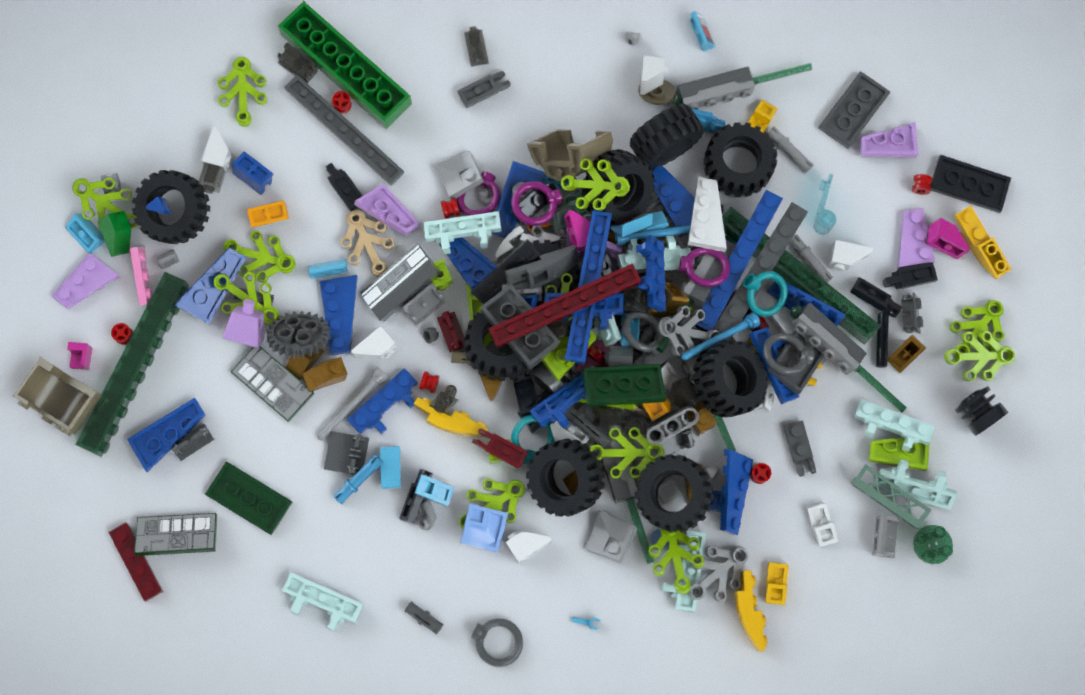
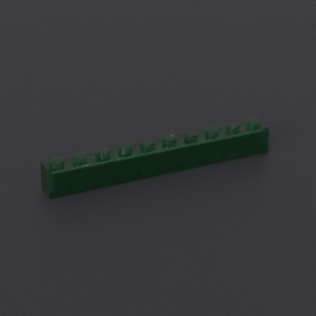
M730 206L722 216L724 233L737 243L749 220ZM765 233L753 254V257L756 259L770 238ZM787 250L783 252L772 272L781 275L788 284L846 314L839 325L865 345L881 325Z
M164 272L101 394L102 397L97 402L75 444L78 447L102 457L103 453H107L112 436H115L118 432V424L121 418L123 419L128 412V404L136 397V389L139 383L141 384L144 381L147 367L152 365L156 350L162 346V338L165 332H168L172 326L171 320L173 316L177 315L180 310L174 304L189 290V285L185 280Z

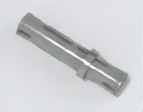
M775 126L767 132L769 138L777 145V148L785 152L804 173H807L814 164L789 141L788 137L781 134Z
M798 234L793 236L789 244L796 250L797 256L806 262L823 285H825L833 276L811 252V248L806 246Z

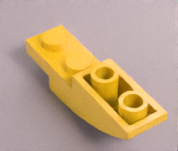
M971 205L953 215L962 230L960 233L970 250L994 279H998L1012 270L994 237H989Z
M417 397L414 402V406L429 415L426 420L427 423L437 429L466 437H483L478 433L479 428L489 432L486 429V424L479 420L474 422L469 419L471 416L462 410L460 413L455 410L452 416H449L450 412L442 407L437 409L432 406L434 403L425 397L423 399Z
M752 570L742 571V591L734 592L737 613L749 641L757 652L765 651L764 647H767V636L763 634V627H766V617L762 615V610L754 611V607H757L756 595H753V587L756 585L755 575H752Z

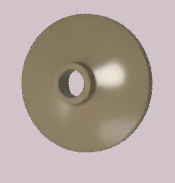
M663 80V85L645 95H640L641 84L638 88L639 96L644 101L654 105L667 104L675 96L673 85L666 80Z

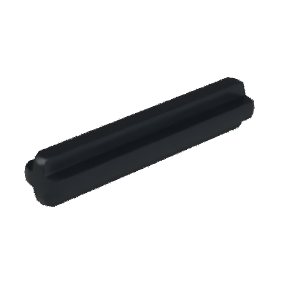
M883 312L878 314L876 367L886 368L888 359L889 314Z

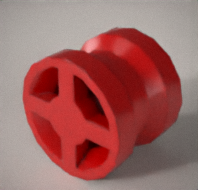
M338 91L333 95V107L340 114H345L351 110L352 102L348 93Z
M925 174L914 175L913 181L915 184L912 186V192L920 195L930 194V184L933 178Z
M451 198L447 202L440 201L445 219H449L453 215L456 217L460 216L455 198Z
M118 323L111 329V336L117 343L127 345L132 342L134 333L128 325Z
M424 371L419 389H426L434 394L440 375L436 374L433 376L429 372Z
M758 463L752 468L750 478L756 484H763L770 479L771 469L765 463Z

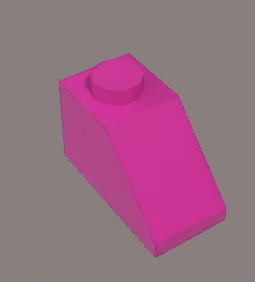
M570 210L565 214L564 218L572 246L576 245L577 252L586 249L591 221Z
M939 218L928 226V245L955 259H959L969 252L970 248L956 225Z

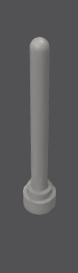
M377 367L372 372L373 375L370 381L317 435L318 440H324L377 383H384L387 380L388 376L380 368Z

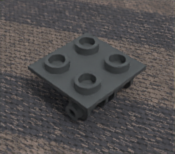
M678 410L665 414L655 419L654 421L650 420L651 425L677 412ZM671 420L668 422L667 428L675 430L678 423L675 420ZM687 428L660 443V445L664 448L665 457L682 449L694 447L695 440H693L691 429ZM653 430L655 438L658 439L660 431Z
M331 431L324 470L355 475L365 464L370 438L363 437L360 434L350 435Z

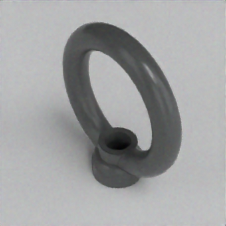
M637 310L628 313L624 317L622 322L623 335L632 347L639 351L650 352L653 357H656L666 349L663 345L664 336L659 332V321L653 315ZM641 318L648 321L656 331V340L651 344H643L637 341L630 331V322L633 319Z
M787 333L771 335L763 346V356L766 363L774 371L783 375L799 373L806 364L811 365L814 359V351L812 349H806L798 338ZM777 341H787L793 344L799 351L797 357L798 364L793 367L779 365L771 355L772 345Z
M492 619L484 625L478 623L471 638L476 640V649L479 656L491 666L504 667L512 664L520 656L523 649L521 631L513 622L507 619ZM498 626L509 629L515 637L513 652L503 659L491 657L484 648V639L488 631Z

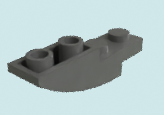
M576 245L540 255L539 261L506 270L507 286L512 284L517 289L529 285L533 289L559 278L578 263Z

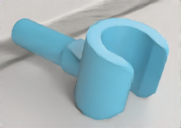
M572 618V622L587 625L591 630L599 629L592 626L594 620L600 621L598 618H591L590 620Z

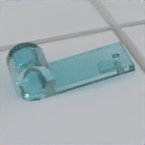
M829 174L826 181L822 179L819 190H822V195L814 220V229L821 235L828 234L836 223L835 214L824 209L833 174Z

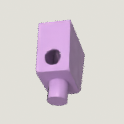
M245 299L243 306H237L231 312L223 339L256 348L264 341V314L261 311L254 310V300Z

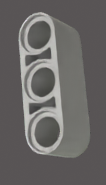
M686 406L667 416L646 430L647 440L654 445L664 442L696 424L699 420L698 412L694 407ZM693 411L695 414L694 419L690 421L685 420V413ZM675 420L678 423L675 430L667 428L669 421ZM653 430L660 431V437L656 440L650 438V433Z

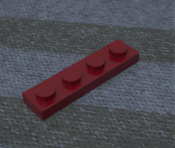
M124 523L108 532L143 600L147 602L163 593L164 591L146 557L135 556V536L128 523Z

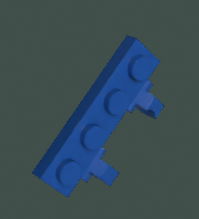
M650 235L645 238L643 244L636 246V253L639 252L646 258V276L640 278L641 283L637 284V287L647 292V306L662 312L666 310L664 243Z
M545 293V303L566 293ZM615 294L596 303L594 314L600 320L599 330H607L608 319H612V315H623V294ZM573 314L560 319V329H568L569 317H573Z
M768 327L754 331L749 334V337L756 352L760 355L761 362H764L766 366L764 369L768 374L780 404L796 400L800 396L796 395L768 371L770 366L766 363L763 356L764 343L771 336ZM777 341L772 345L771 355L774 360L780 353L779 349H782L787 341Z
M580 374L530 410L531 415L541 427L550 421L552 423L557 421L563 429L570 425L564 416L567 413L566 410L580 399H586L583 375Z
M404 368L353 413L347 421L360 435L367 428L372 430L374 427L382 435L387 430L380 421L383 418L382 415L396 402L400 403L402 400L411 409L415 402L410 396L413 393L411 389L418 382Z

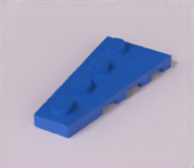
M357 275L320 281L325 320L330 327L329 346L331 356L351 353Z
M774 281L767 290V293L778 300L780 288L778 283ZM786 282L788 295L784 306L796 315L800 309L811 303L836 326L845 317L846 314Z
M193 398L128 438L127 440L144 470L148 473L174 447V444H177L206 414L196 398Z

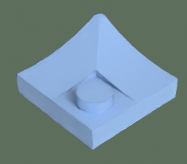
M469 504L460 543L498 552L508 513Z

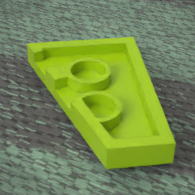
M570 330L557 337L561 343L542 360L557 382L574 365V362L565 361ZM592 330L588 348L596 340V335Z
M905 438L871 441L868 462L897 467L900 459L908 461V469L926 472L928 469L930 443L928 446L919 442L918 444L913 443L912 448L907 452L901 450Z

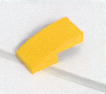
M761 100L748 123H751V127L754 128L757 125L761 128L760 131L764 133L778 108Z
M768 561L765 603L785 605L788 564Z

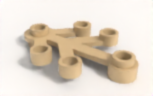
M353 210L347 215L349 228L345 237L340 241L341 246L344 249L352 247V238L357 229L360 236L353 253L348 257L349 263L353 266L360 263V255L365 246L373 263L372 272L376 277H379L387 270V266L383 261L379 260L372 243L383 246L386 250H392L395 246L394 240L390 237L384 239L367 233L364 226L375 229L379 234L385 233L387 226L381 221L374 222L366 219L363 212ZM358 216L359 220L353 221V217ZM383 225L384 229L379 230L378 226ZM346 240L350 241V244L347 246L343 245V242ZM391 241L392 245L386 246L385 243ZM357 257L358 260L356 262H352L351 258ZM378 265L383 267L381 271L376 270Z

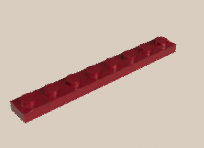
M632 263L489 328V332L498 348L641 283V279Z

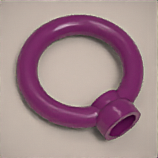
M483 171L481 175L484 182L480 184L492 190L493 198L491 203L482 210H471L464 203L466 194L464 193L457 197L458 208L464 215L490 213L496 209L500 201V190L494 182L496 177L492 173Z
M527 182L515 190L511 201L512 210L515 216L523 223L532 226L542 225L552 219L557 205L562 204V197L558 189L551 190L541 182ZM537 189L546 194L549 209L545 215L539 218H531L521 211L519 199L525 191Z
M699 247L692 250L687 256H681L679 271L686 272L687 276L700 286L714 287L722 284L727 279L730 273V265L725 255L720 251ZM703 254L714 256L722 265L721 274L714 279L699 277L692 269L694 258Z

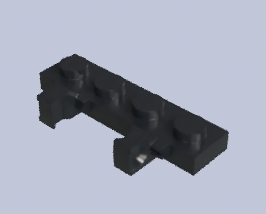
M527 238L471 290V293L484 305L502 291V285L507 284L506 270L535 262L534 260L541 252Z

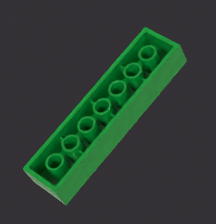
M305 1L278 25L283 38L340 89L348 93L350 98L385 129L392 125L412 105L411 96Z

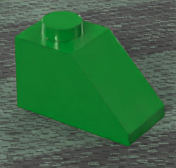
M125 211L107 214L98 221V225L111 257L128 254L131 226Z

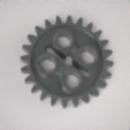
M293 311L292 315L285 313L286 317L278 316L279 321L273 320V324H269V329H267V343H269V347H273V352L278 351L279 355L285 353L286 358L290 355H293L294 359L297 355L304 358V354L312 356V352L319 353V349H324V345H328V340L330 339V327L327 321H324L323 317L318 318V314L311 316V312L304 314L301 311L300 314H296Z

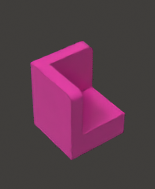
M68 342L67 350L71 352L69 367L71 369L89 370L92 347L88 343Z

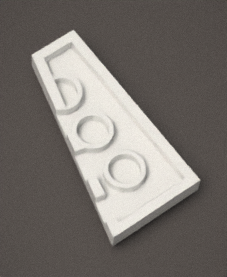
M698 177L688 245L725 252L727 247L717 180Z

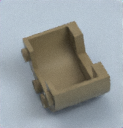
M557 129L527 143V146L536 165H540L544 169L543 173L554 180L561 181L566 175L576 177L586 172V170L580 167V162L585 158L592 161L598 160L600 155L603 153L607 154V151L612 149L613 137L611 131H596V138L580 144L573 142L571 130ZM588 161L585 163L586 168L589 165Z
M40 357L13 397L19 400L18 405L27 410L29 407L33 408L43 415L41 419L49 424L55 422L57 424L55 428L71 436V434L76 435L102 395Z

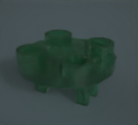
M927 525L919 529L914 536V551L917 557L925 563L940 564L953 553L952 538L943 526Z

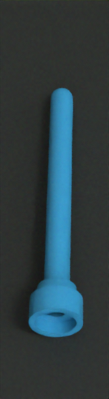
M690 225L634 232L625 237L615 233L616 245L622 246L628 243L630 239H645L650 235L662 237L689 233Z
M752 312L746 315L741 323L684 352L681 357L683 360H688L744 329L752 330L758 327L760 320Z

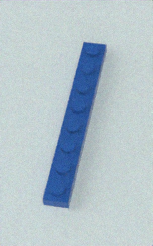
M765 190L728 259L730 265L729 276L722 284L713 287L702 308L705 312V318L696 323V326L706 331L713 330L782 202V197Z
M592 211L579 287L601 278L612 213ZM596 303L573 314L565 361L585 364Z

